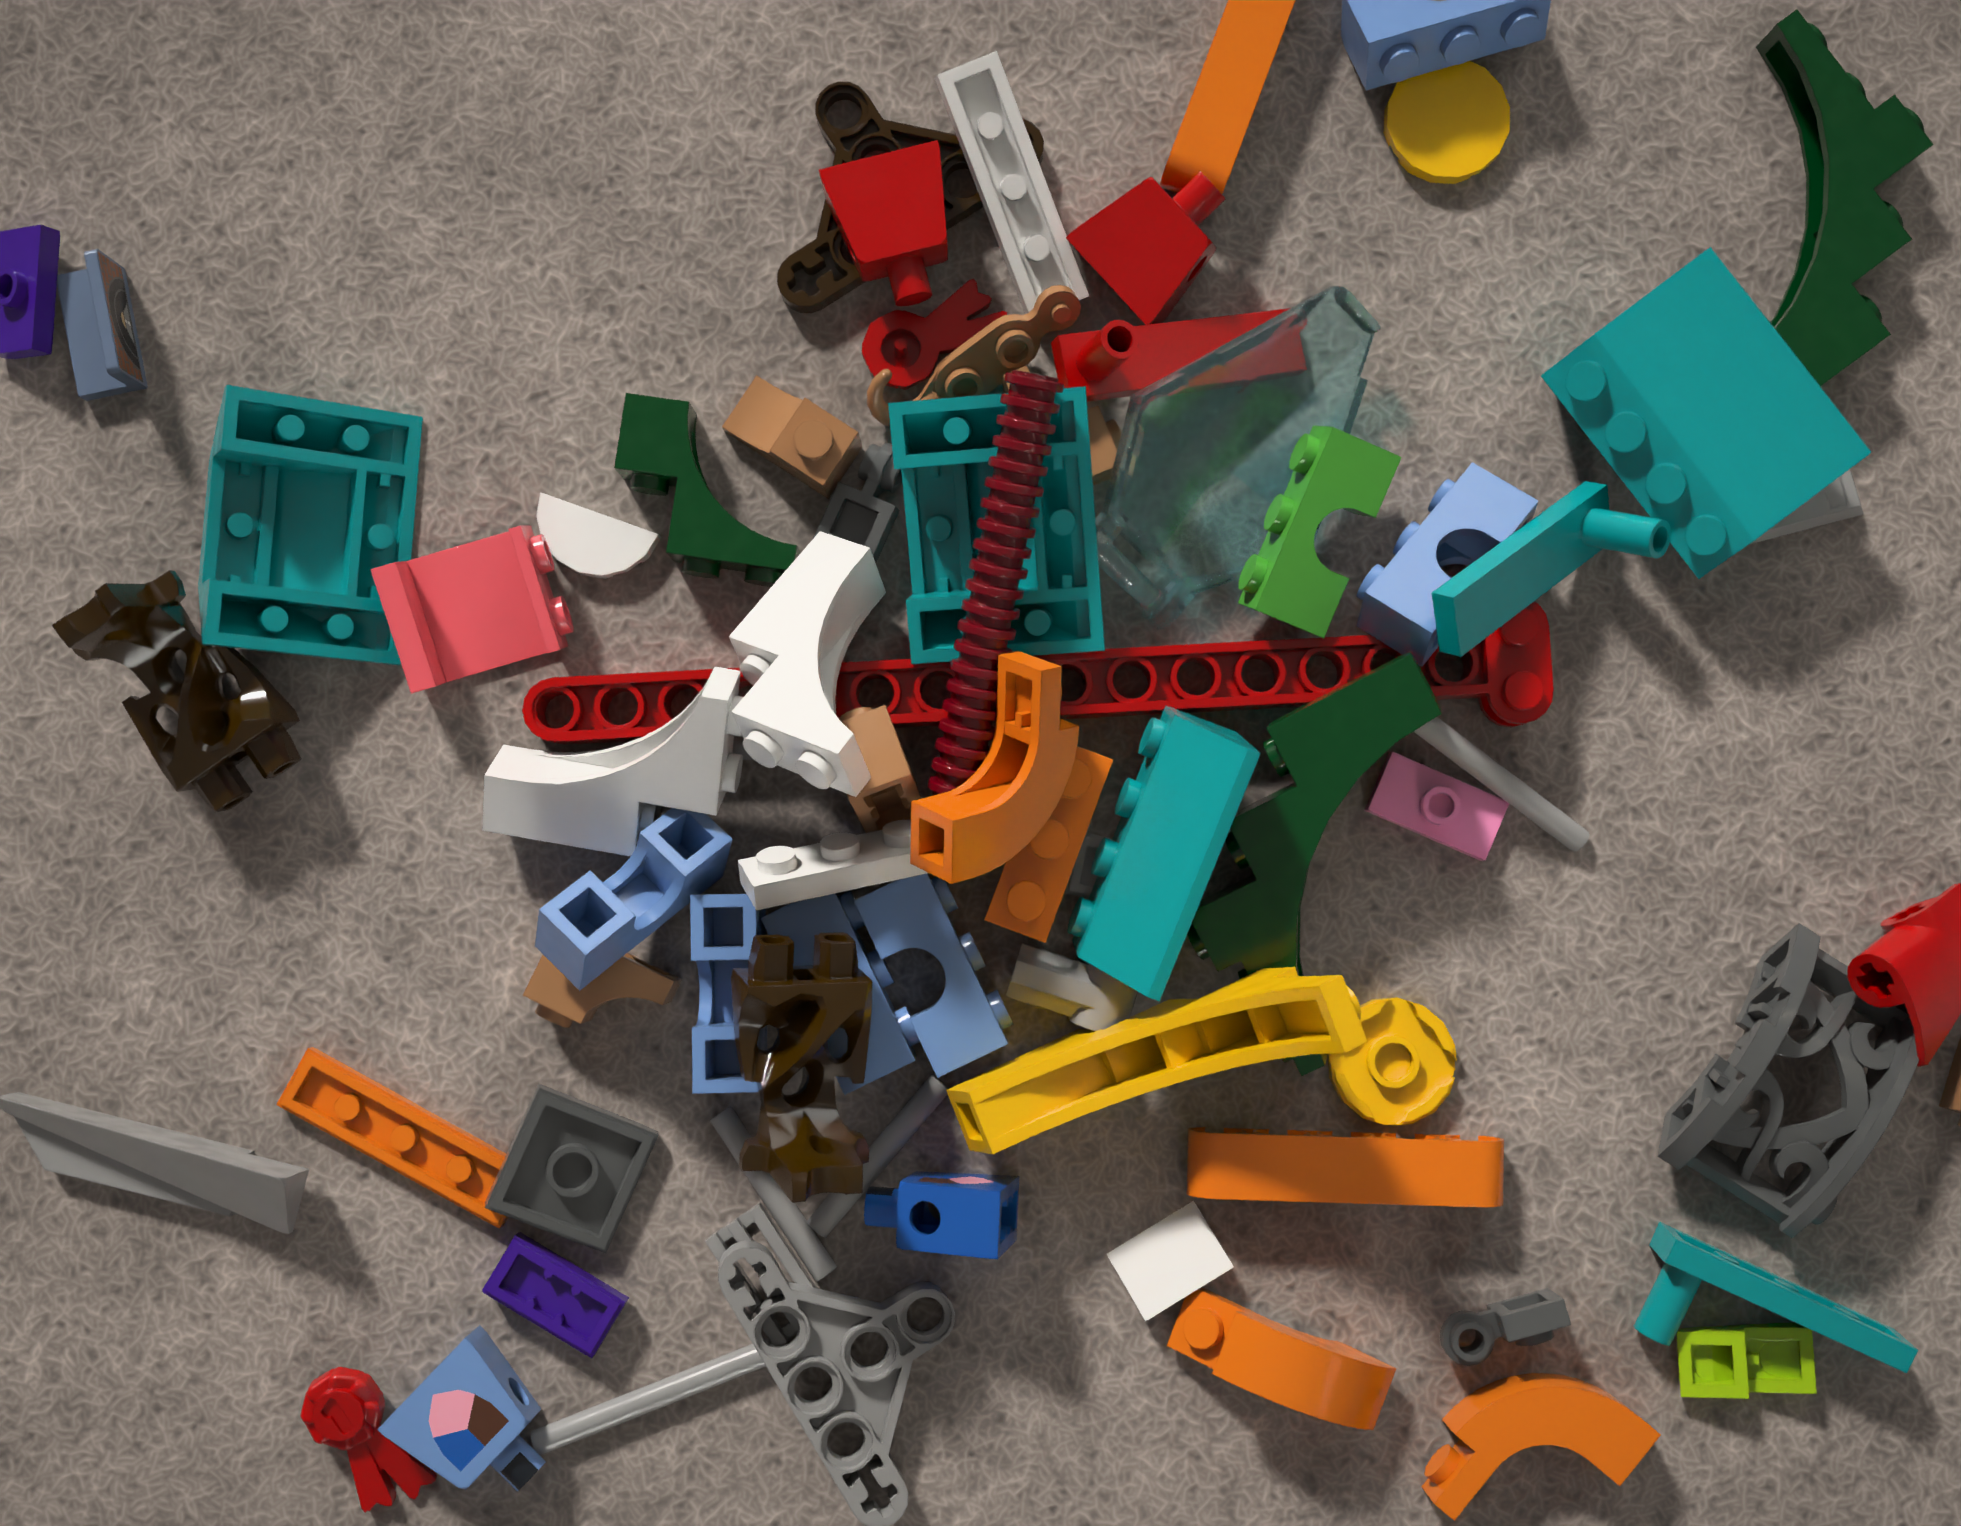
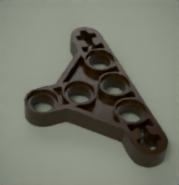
M836 82L828 85L820 92L815 103V115L822 135L835 153L833 166L863 159L868 153L873 151L887 153L938 140L941 156L946 230L984 207L978 192L974 196L965 199L953 196L946 188V180L953 171L969 169L956 134L884 120L865 91L860 86L851 82ZM850 100L860 107L862 115L859 122L853 127L839 129L827 121L826 114L829 107L837 101ZM1023 119L1035 154L1041 165L1044 150L1043 137L1040 130L1032 122ZM826 199L816 239L786 258L777 273V285L783 301L792 310L799 313H814L822 310L866 282L862 281L856 266L848 263L841 255L844 240ZM829 250L836 269L845 277L836 282L834 281L832 270L816 280L818 292L815 295L809 297L803 289L793 293L791 289L796 285L794 273L804 269L811 276L826 267L825 260L821 254Z

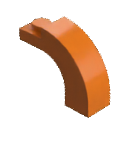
M1021 651L998 655L996 728L990 749L977 771L962 785L942 794L911 801L910 864L950 884L972 879L986 874L1009 861L1025 848L1045 825L1065 790L1074 764L1079 737L1078 725L1060 719L1062 666Z
M1527 1373L1496 1380L1477 1389L1455 1405L1442 1419L1459 1440L1453 1448L1446 1444L1434 1453L1424 1471V1475L1428 1479L1421 1487L1431 1501L1455 1521L1502 1462L1516 1452L1539 1445L1560 1446L1575 1451L1594 1464L1617 1485L1621 1486L1661 1434L1622 1402L1593 1384L1560 1374Z

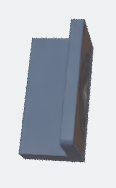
M99 249L85 251L84 257L87 269L57 276L58 293L78 397L89 401L146 389L148 386L125 268Z

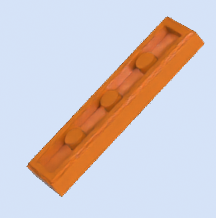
M314 1047L306 1050L278 1100L277 1106L499 1229L504 1226L508 1216L486 1209L485 1201L506 1153Z

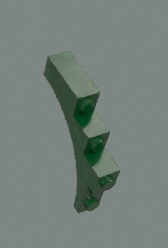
M1796 9L1777 23L1756 46L1782 88L1799 133L1806 174L1805 229L1794 275L1770 323L1818 384L1822 386L1891 335L1882 323V315L1876 304L1868 297L1860 295L1852 283L1912 240L1903 228V220L1899 212L1890 203L1882 201L1874 189L1934 144L1924 133V126L1918 115L1911 109L1904 107L1895 94L1874 109L1866 98L1865 89L1861 82L1854 75L1846 72L1828 50L1827 41L1823 33L1815 25L1807 23Z
M1412 651L1272 721L1267 726L1271 739L1263 742L1265 751L1279 776L1282 777L1290 773L1295 782L1237 811L1230 828L1231 832L1228 833L1225 842L1239 868L1244 869L1250 866L1254 874L1202 899L1187 935L1195 952L1202 960L1210 957L1218 972L1241 961L1244 969L1238 971L1239 979L1263 968L1295 967L1298 976H1304L1300 957L1301 903L1310 861L1329 819L1358 778L1396 742L1442 714V708ZM1327 1054L1282 1058V1061L1286 1063L1293 1060L1301 1076H1304L1325 1066Z

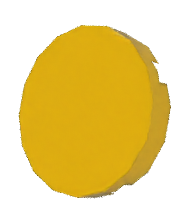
M1471 61L1397 82L1384 109L1383 133L1388 147L1391 145L1393 153L1399 158L1398 162L1408 173L1429 183L1456 184L1479 174L1499 155L1510 132V106L1502 85L1485 67Z
M1398 997L1372 999L1360 1005V1023L1368 1042L1346 1053L1327 1054L1329 1078L1340 1100L1361 1118L1383 1125L1413 1124L1433 1114L1450 1094L1455 1079L1453 1077L1455 1061H1457L1455 1043L1444 1022L1425 1006Z

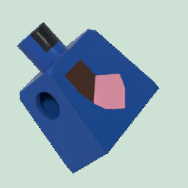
M916 1171L902 1179L899 1183V1188L869 1186L864 1205L866 1226L896 1228V1246L902 1250L998 1260L1017 1241L1019 1176ZM928 1202L937 1207L941 1220L932 1216L929 1211Z

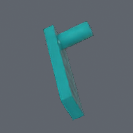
M1589 481L1583 482L1431 593L1439 651L1460 657L1602 549L1655 559L1662 557L1667 551L1671 539L1670 524L1663 519L1611 511L1609 508L1608 485Z
M1662 1222L1658 1223L1649 1246L1665 1263L1634 1324V1328L1648 1338L1666 1346L1671 1345L1702 1280L1904 1373L1908 1372L1918 1349L1895 1329Z

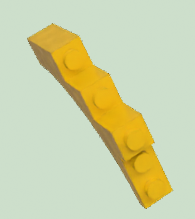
M1295 967L1263 968L1198 999H1168L1106 1029L1098 1031L1077 1029L946 1091L969 1150L995 1154L1041 1132L1088 1113L1176 1083L1274 1059L1311 1054L1346 1053L1368 1041L1360 1023L1361 1007L1353 991L1346 985L1342 975L1298 976Z

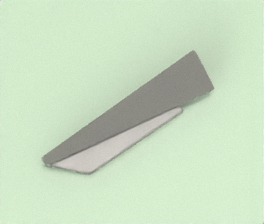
M21 1092L0 1095V1108L14 1116L44 1170L227 1216L240 1214L286 1234H290L294 1230L309 1173L308 1168L253 1155V1150Z

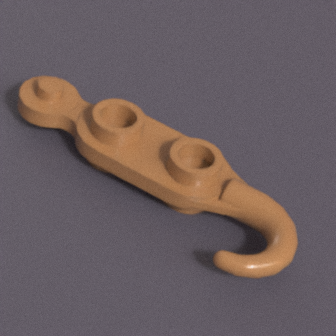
M1051 286L1038 296L1034 308L1029 313L1024 315L1009 314L994 320L943 358L936 366L933 375L920 395L912 401L987 395L1003 383V375L1005 373L1028 365L1036 357L1040 348V341L1046 333L1064 330L1078 319L1081 304L1075 292L1067 286ZM883 369L872 379L867 390V406L875 419L883 425L890 427L889 407L883 399V391L886 384L892 378V372L889 369Z

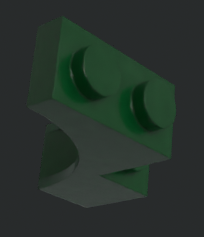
M626 393L614 468L624 480L631 481V490L640 493L666 496L668 495L669 486L676 487L666 553L674 562L682 563L681 572L684 574L717 579L720 575V569L745 572V582L772 587L801 552L797 545L779 542L749 529L731 516L713 497L699 464L696 448L697 414L690 402Z

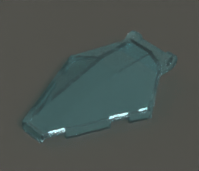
M1331 286L1131 395L1103 509L1096 517L1099 567L1143 608L1142 616L1157 630L1165 629L1173 624L1197 593L1232 581L1239 582L1245 563L1251 555L1259 554L1268 533L1264 529V519L1270 504L1278 494L1284 495L1293 474V470L1289 468L1290 457L1301 436L1305 433L1310 434L1313 426L1335 427L1348 434L1351 433L1368 380L1360 376L1374 334L1381 327L1346 288ZM1319 524V526H1318V528H1317V530H1316L1314 542H1315V539H1316V536H1317V533H1318L1320 524ZM1119 534L1151 565L1171 579L1165 589L1160 590L1112 544Z

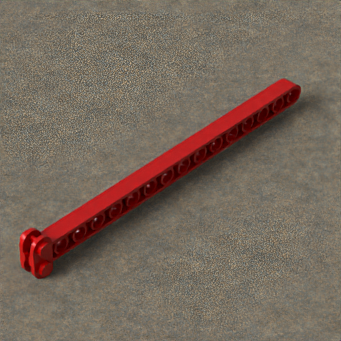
M1535 601L1460 657L1463 663V674L1459 681H1447L1437 673L1435 656L1439 651V646L1422 667L1420 666L1437 700L1478 698L1481 711L1488 720L1498 726L1512 728L1535 721L1547 712L1552 703L1554 687L1550 629L1545 611ZM1371 635L1107 648L1105 651L1034 655V657L1062 666V669L1074 670L1081 675L1085 684L1083 695L1075 701H1061L1060 719L1156 715L1163 713L1165 705L1185 713L1302 707L1370 672L1371 659L1374 654L1380 652L1388 653L1394 658L1402 654ZM1323 656L1332 661L1337 671V679L1333 687L1327 689L1318 688L1310 682L1306 674V664L1310 657ZM911 659L842 662L836 686V716L840 718L848 711L861 708L859 695L863 685L869 680L884 679L891 683L894 689V697L887 710L895 728L939 726L941 718H947L948 712L943 708H932L927 705L922 698V690L925 683L932 677L942 675L955 678L956 672L950 669L951 661L911 664ZM1258 659L1268 663L1274 674V682L1270 690L1257 692L1246 686L1241 675L1242 666L1246 661ZM1190 662L1199 663L1204 666L1211 677L1209 690L1201 695H1190L1183 691L1177 680L1179 667ZM1128 665L1141 669L1147 677V692L1141 697L1134 699L1123 697L1114 688L1113 674L1115 671ZM726 668L740 671V668ZM713 669L552 677L544 679L531 687L524 698L522 709L524 721L533 734L543 740L557 744L633 741L657 730L672 720L674 716L671 711V703L674 696L681 690L688 688L696 689L700 692ZM742 673L740 674L739 690L745 686L752 685L745 679ZM632 692L638 703L636 715L627 724L615 725L609 718V703L618 693ZM568 695L574 706L573 717L565 726L554 729L546 720V707L550 700L556 696Z

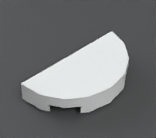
M540 492L536 515L540 534H543L546 538L550 551L556 560L580 575L606 579L616 574L628 572L640 562L643 563L649 559L662 538L657 533Z

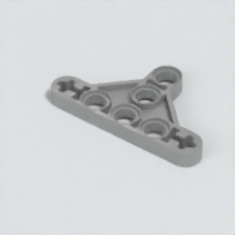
M740 1241L732 1244L723 1252L718 1263V1282L723 1295L855 1517L866 1526H890L895 1524L903 1516L908 1506V1491L903 1476L889 1453L913 1360L940 1344L950 1335L955 1322V1311L952 1302L939 1286L931 1282L911 1284L881 1303L788 1282L772 1253L764 1245L755 1241ZM741 1258H745L750 1265L757 1264L760 1261L765 1265L758 1271L760 1285L768 1297L776 1288H780L783 1293L782 1295L765 1299L751 1314L747 1312L745 1307L756 1305V1299L749 1285L745 1281L738 1282L735 1285L730 1281L737 1274L735 1262ZM922 1297L936 1299L942 1307V1316L939 1323L927 1331H918L912 1328L906 1320L909 1306L916 1299ZM778 1311L792 1314L799 1323L796 1337L785 1345H773L767 1342L761 1333L765 1319L770 1314ZM865 1332H876L887 1341V1351L884 1357L873 1365H861L851 1357V1346L854 1340ZM810 1367L822 1368L831 1376L829 1391L817 1400L803 1399L794 1389L797 1376L804 1369ZM843 1422L854 1423L864 1432L860 1448L849 1455H838L832 1452L827 1445V1437L830 1431L836 1425ZM875 1454L880 1457L879 1459L871 1460ZM867 1463H869L873 1476L882 1488L890 1484L894 1485L888 1491L890 1503L885 1507L880 1508L874 1500L863 1503L868 1498V1492L858 1470L862 1469ZM852 1473L849 1478L844 1476V1474Z

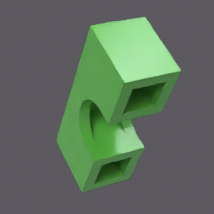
M1313 426L1310 434H1303L1296 443L1290 457L1289 468L1293 470V474L1284 495L1278 494L1274 498L1266 513L1264 529L1268 533L1259 554L1251 555L1242 569L1238 588L1242 590V594L1238 604L1324 638L1350 578L1329 570L1320 562L1314 547L1316 530L1320 522L1328 514L1338 509L1376 518L1402 457L1335 427Z

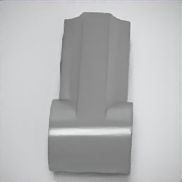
M1022 942L1006 996L1041 1009H1048L1070 1016V1022L1093 1031H1098L1130 1018L1138 991L1089 963Z

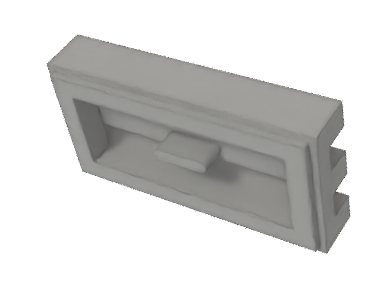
M761 1202L705 1240L719 1262L723 1252L729 1248L725 1242L730 1238L734 1237L737 1243L740 1241H754L746 1228L755 1222L793 1281L797 1284L817 1288ZM736 1261L737 1274L731 1279V1282L735 1285L738 1282L745 1281L749 1285L756 1299V1305L748 1306L750 1311L753 1312L764 1300L739 1262ZM760 1261L752 1266L758 1274V1271L765 1265ZM776 1288L771 1295L777 1296L783 1293L780 1288ZM783 1312L789 1323L782 1328L773 1314H770L765 1319L762 1329L773 1345H784L788 1339L797 1334L799 1323L792 1314Z

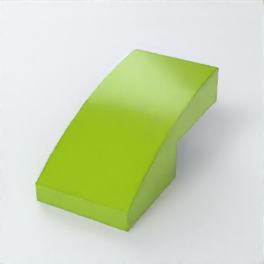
M1767 1323L1680 1328L1676 1333L1681 1397L1749 1399V1393L1817 1394L1813 1333L1811 1329L1800 1324Z

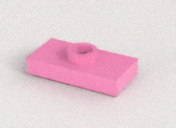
M1390 752L1364 811L1475 859L1486 861L1509 803L1502 798L1400 754Z

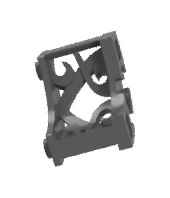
M1800 923L1760 958L1749 993L1734 1023L1745 1030L1742 1037L1738 1039L1735 1044L1736 1047L1728 1060L1715 1054L1692 1086L1670 1107L1664 1117L1657 1156L1678 1170L1688 1165L1780 1223L1779 1230L1791 1238L1795 1237L1810 1223L1815 1225L1821 1224L1830 1216L1837 1203L1838 1194L1857 1173L1887 1129L1906 1093L1919 1061L1914 1029L1905 1003L1879 1008L1859 998L1848 981V966L1819 949L1821 936ZM1818 988L1834 997L1833 1001L1830 1003ZM1851 1008L1883 1028L1875 1041L1874 1049L1868 1042V1032L1875 1026L1874 1024L1854 1022L1846 1028L1843 1023ZM1795 1016L1801 1022V1029L1810 1030L1816 1022L1817 1026L1800 1041L1795 1042L1788 1033ZM1829 1044L1839 1074L1842 1108L1812 1121L1779 1126L1783 1116V1094L1777 1080L1767 1069V1066L1774 1055L1790 1058L1806 1057L1815 1054ZM1863 1067H1867V1068H1868V1071H1867V1073H1866V1076H1865V1072H1864V1068H1863ZM1753 1090L1759 1091L1763 1098V1109L1756 1126H1752V1124L1756 1122L1760 1111L1751 1109L1744 1112L1741 1109V1104ZM1714 1140L1744 1148L1735 1162L1708 1145V1143ZM1827 1142L1822 1150L1816 1146V1144ZM1767 1149H1773L1769 1157V1168L1775 1176L1784 1178L1785 1170L1792 1163L1800 1162L1803 1166V1171L1791 1181L1785 1192L1753 1173Z

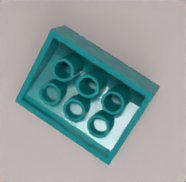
M1709 247L1541 375L1651 518L1668 521L1671 527L1670 543L1698 579L1755 541L1872 453L1712 247Z

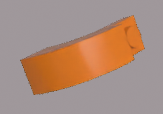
M1203 1287L1184 1298L1167 1343L1168 1347L1213 1369V1375L1244 1390L1298 1412L1335 1424L1363 1430H1374L1397 1369L1339 1341L1315 1337L1282 1325Z

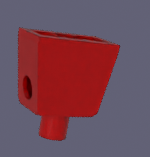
M938 140L819 169L826 202L862 281H873L889 277L894 301L897 306H911L930 299L932 291L926 267L948 260L942 168Z
M1201 171L1173 198L1168 195L1153 177H1149L1078 226L1066 239L1145 325L1163 323L1215 253L1217 247L1198 226L1226 199Z

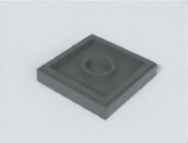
M538 1083L487 1196L485 1208L606 1253L658 1138V1131Z

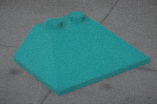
M232 385L225 386L209 458L198 580L202 645L402 665L370 569L394 562L411 560L423 417Z
M1086 386L1064 388L1062 393L1056 392L1054 403L1060 404V410L1058 414H1052L1050 424L1056 425V431L1054 435H1048L1046 444L1052 446L1051 455H1044L1042 465L1048 467V472L1045 477L1040 476L1038 486L1043 487L1044 492L1042 497H1036L1034 506L1040 508L1038 518H1032L1030 525L1036 529V534L1034 538H1028L1026 547L1032 549L1030 559H1024L1022 567L1028 569V575L1026 579H1020L1019 587L1024 590L1023 598L1015 602V607L1020 610V616L1018 620H1012L1011 627L1016 630V636L1014 640H1008L1007 647L1013 652L1021 651L1034 656L1105 651ZM1004 393L888 403L894 469H901L911 573L912 595L906 599L911 664L949 662L959 657V652L954 649V643L956 639H961L963 636V632L957 628L958 621L966 619L967 611L963 610L961 606L964 599L970 598L971 591L965 588L967 579L974 577L975 571L969 568V563L972 558H977L979 550L973 548V542L975 538H981L982 529L977 527V521L979 518H985L986 509L980 505L981 499L989 497L990 488L984 486L986 477H993L994 467L989 466L988 462L990 456H997L998 446L993 445L992 441L993 436L1001 435L1002 425H998L996 420L997 415L1005 414L1006 404L1000 403L1001 394Z

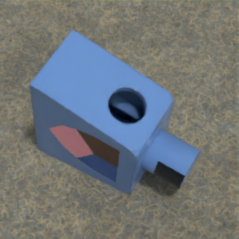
M480 1325L461 1341L377 1429L384 1437L456 1487L464 1490L491 1465L518 1492L546 1462L519 1435L538 1414L541 1407L491 1337Z

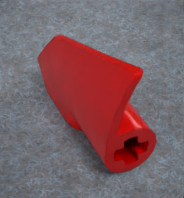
M1961 883L1950 886L1938 897L1913 904L1883 920L1880 925L1885 934L1853 958L1848 966L1847 978L1850 986L1856 995L1866 1003L1879 1008L1905 1003L1914 1029L1917 1056L1919 1058L1918 1067L1929 1064L1961 1014Z

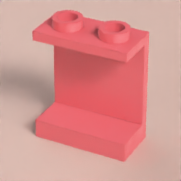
M520 525L508 529L509 531L477 541L412 560L394 562L370 569L411 694L449 681L568 647L565 634L574 632L573 622L564 597L561 595L554 598L546 573L554 571V562L549 545L543 534L534 536L531 525Z

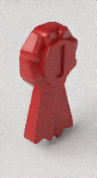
M970 279L925 318L905 310H894L876 318L875 321L870 323L863 340L862 356L871 375L875 377L883 369H889L892 372V378L886 385L907 390L925 381L926 378L932 375L939 354L953 352L994 320L1007 315V312L1000 311L970 320L988 309L992 301L989 295L979 293L977 282L975 279Z
M337 1367L314 1379L305 1394L300 1417L313 1440L318 1444H325L343 1451L347 1450L361 1509L364 1512L370 1511L376 1503L383 1506H392L396 1499V1491L390 1476L409 1498L415 1500L419 1495L421 1486L432 1484L437 1478V1473L384 1437L377 1430L381 1426L385 1398L374 1379L363 1371Z

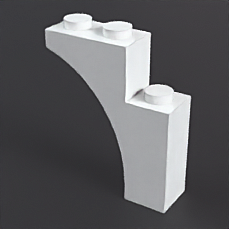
M819 532L729 636L741 663L740 671L745 679L753 685L732 711V715L744 738L743 747L756 762L765 767L774 768L776 765L800 774L808 783L819 789L832 787L854 797H857L868 783L871 775L854 734L836 716L835 696L841 663L848 646L862 622L886 593L869 547Z
M714 667L704 687L679 715L657 730L621 745L581 752H551L503 744L484 775L482 831L631 856L637 846L639 833L660 817L661 806L717 816L725 793L737 792L742 771L743 755L733 753L734 735L742 736L732 715L733 709L744 698L738 696L741 671Z

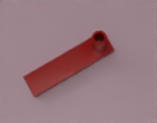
M1293 308L1132 326L1124 320H1113L1107 323L1101 330L1061 334L1051 342L1057 378L1059 379L1058 382L1064 383V388L1086 386L1087 402L1296 375L1305 369Z

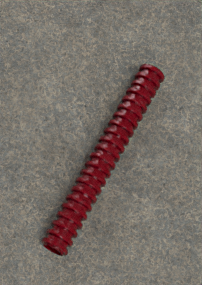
M1013 370L1012 373H1005L1004 382L1010 383L1008 394H1001L1000 403L1006 404L1005 414L997 415L996 420L998 425H1002L1001 435L993 436L992 441L993 445L998 446L997 456H990L988 462L989 466L994 467L993 477L988 476L985 478L984 486L990 488L989 497L981 499L980 506L986 509L985 518H979L977 521V527L982 529L981 538H975L973 542V548L979 551L977 558H972L969 563V568L975 572L974 577L967 579L965 588L971 591L970 598L964 599L961 606L963 610L967 611L966 619L958 621L957 628L963 632V636L961 639H956L954 643V649L959 652V657L952 659L950 669L956 673L955 678L948 679L946 689L952 692L951 698H946L943 701L942 708L948 712L947 718H941L939 722V729L944 732V736L937 738L935 748L940 751V756L934 757L932 760L931 768L937 771L936 776L930 777L928 781V788L933 791L931 796L951 791L966 782L984 761L990 749L988 742L993 740L995 728L992 726V721L996 720L998 655L1013 652L1007 647L1008 640H1014L1016 636V630L1011 627L1012 620H1018L1020 616V610L1015 607V602L1023 598L1024 590L1019 587L1020 579H1026L1028 575V569L1022 567L1024 559H1030L1032 549L1026 547L1028 538H1034L1036 534V529L1030 526L1032 518H1038L1040 508L1034 506L1036 497H1042L1044 488L1038 486L1040 476L1045 477L1048 472V467L1042 465L1044 455L1049 456L1052 451V446L1046 444L1048 435H1054L1056 431V425L1050 424L1052 414H1058L1060 410V404L1054 403L1056 392L1062 393L1064 389V383L1058 382V378Z

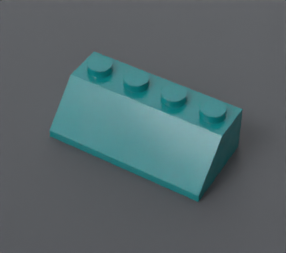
M1166 705L1160 720L1152 717L1143 732L1138 753L1145 756L1136 780L1127 778L1120 790L1115 805V814L1121 816L1112 840L1104 837L1097 848L1091 866V874L1097 876L1089 898L1080 897L1077 900L1067 929L1069 934L1074 935L1072 943L1080 959L1144 996L1159 1002L1261 754L1236 731Z

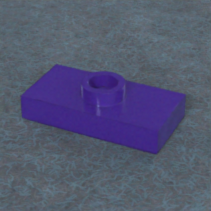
M35 225L0 231L1 358L20 359L51 355L60 248L59 230L44 225Z
M522 1232L514 1236L481 1291L590 1358H593L629 1299L626 1295Z

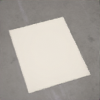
M1194 1201L1107 1253L1108 1258L1145 1321L1234 1268Z

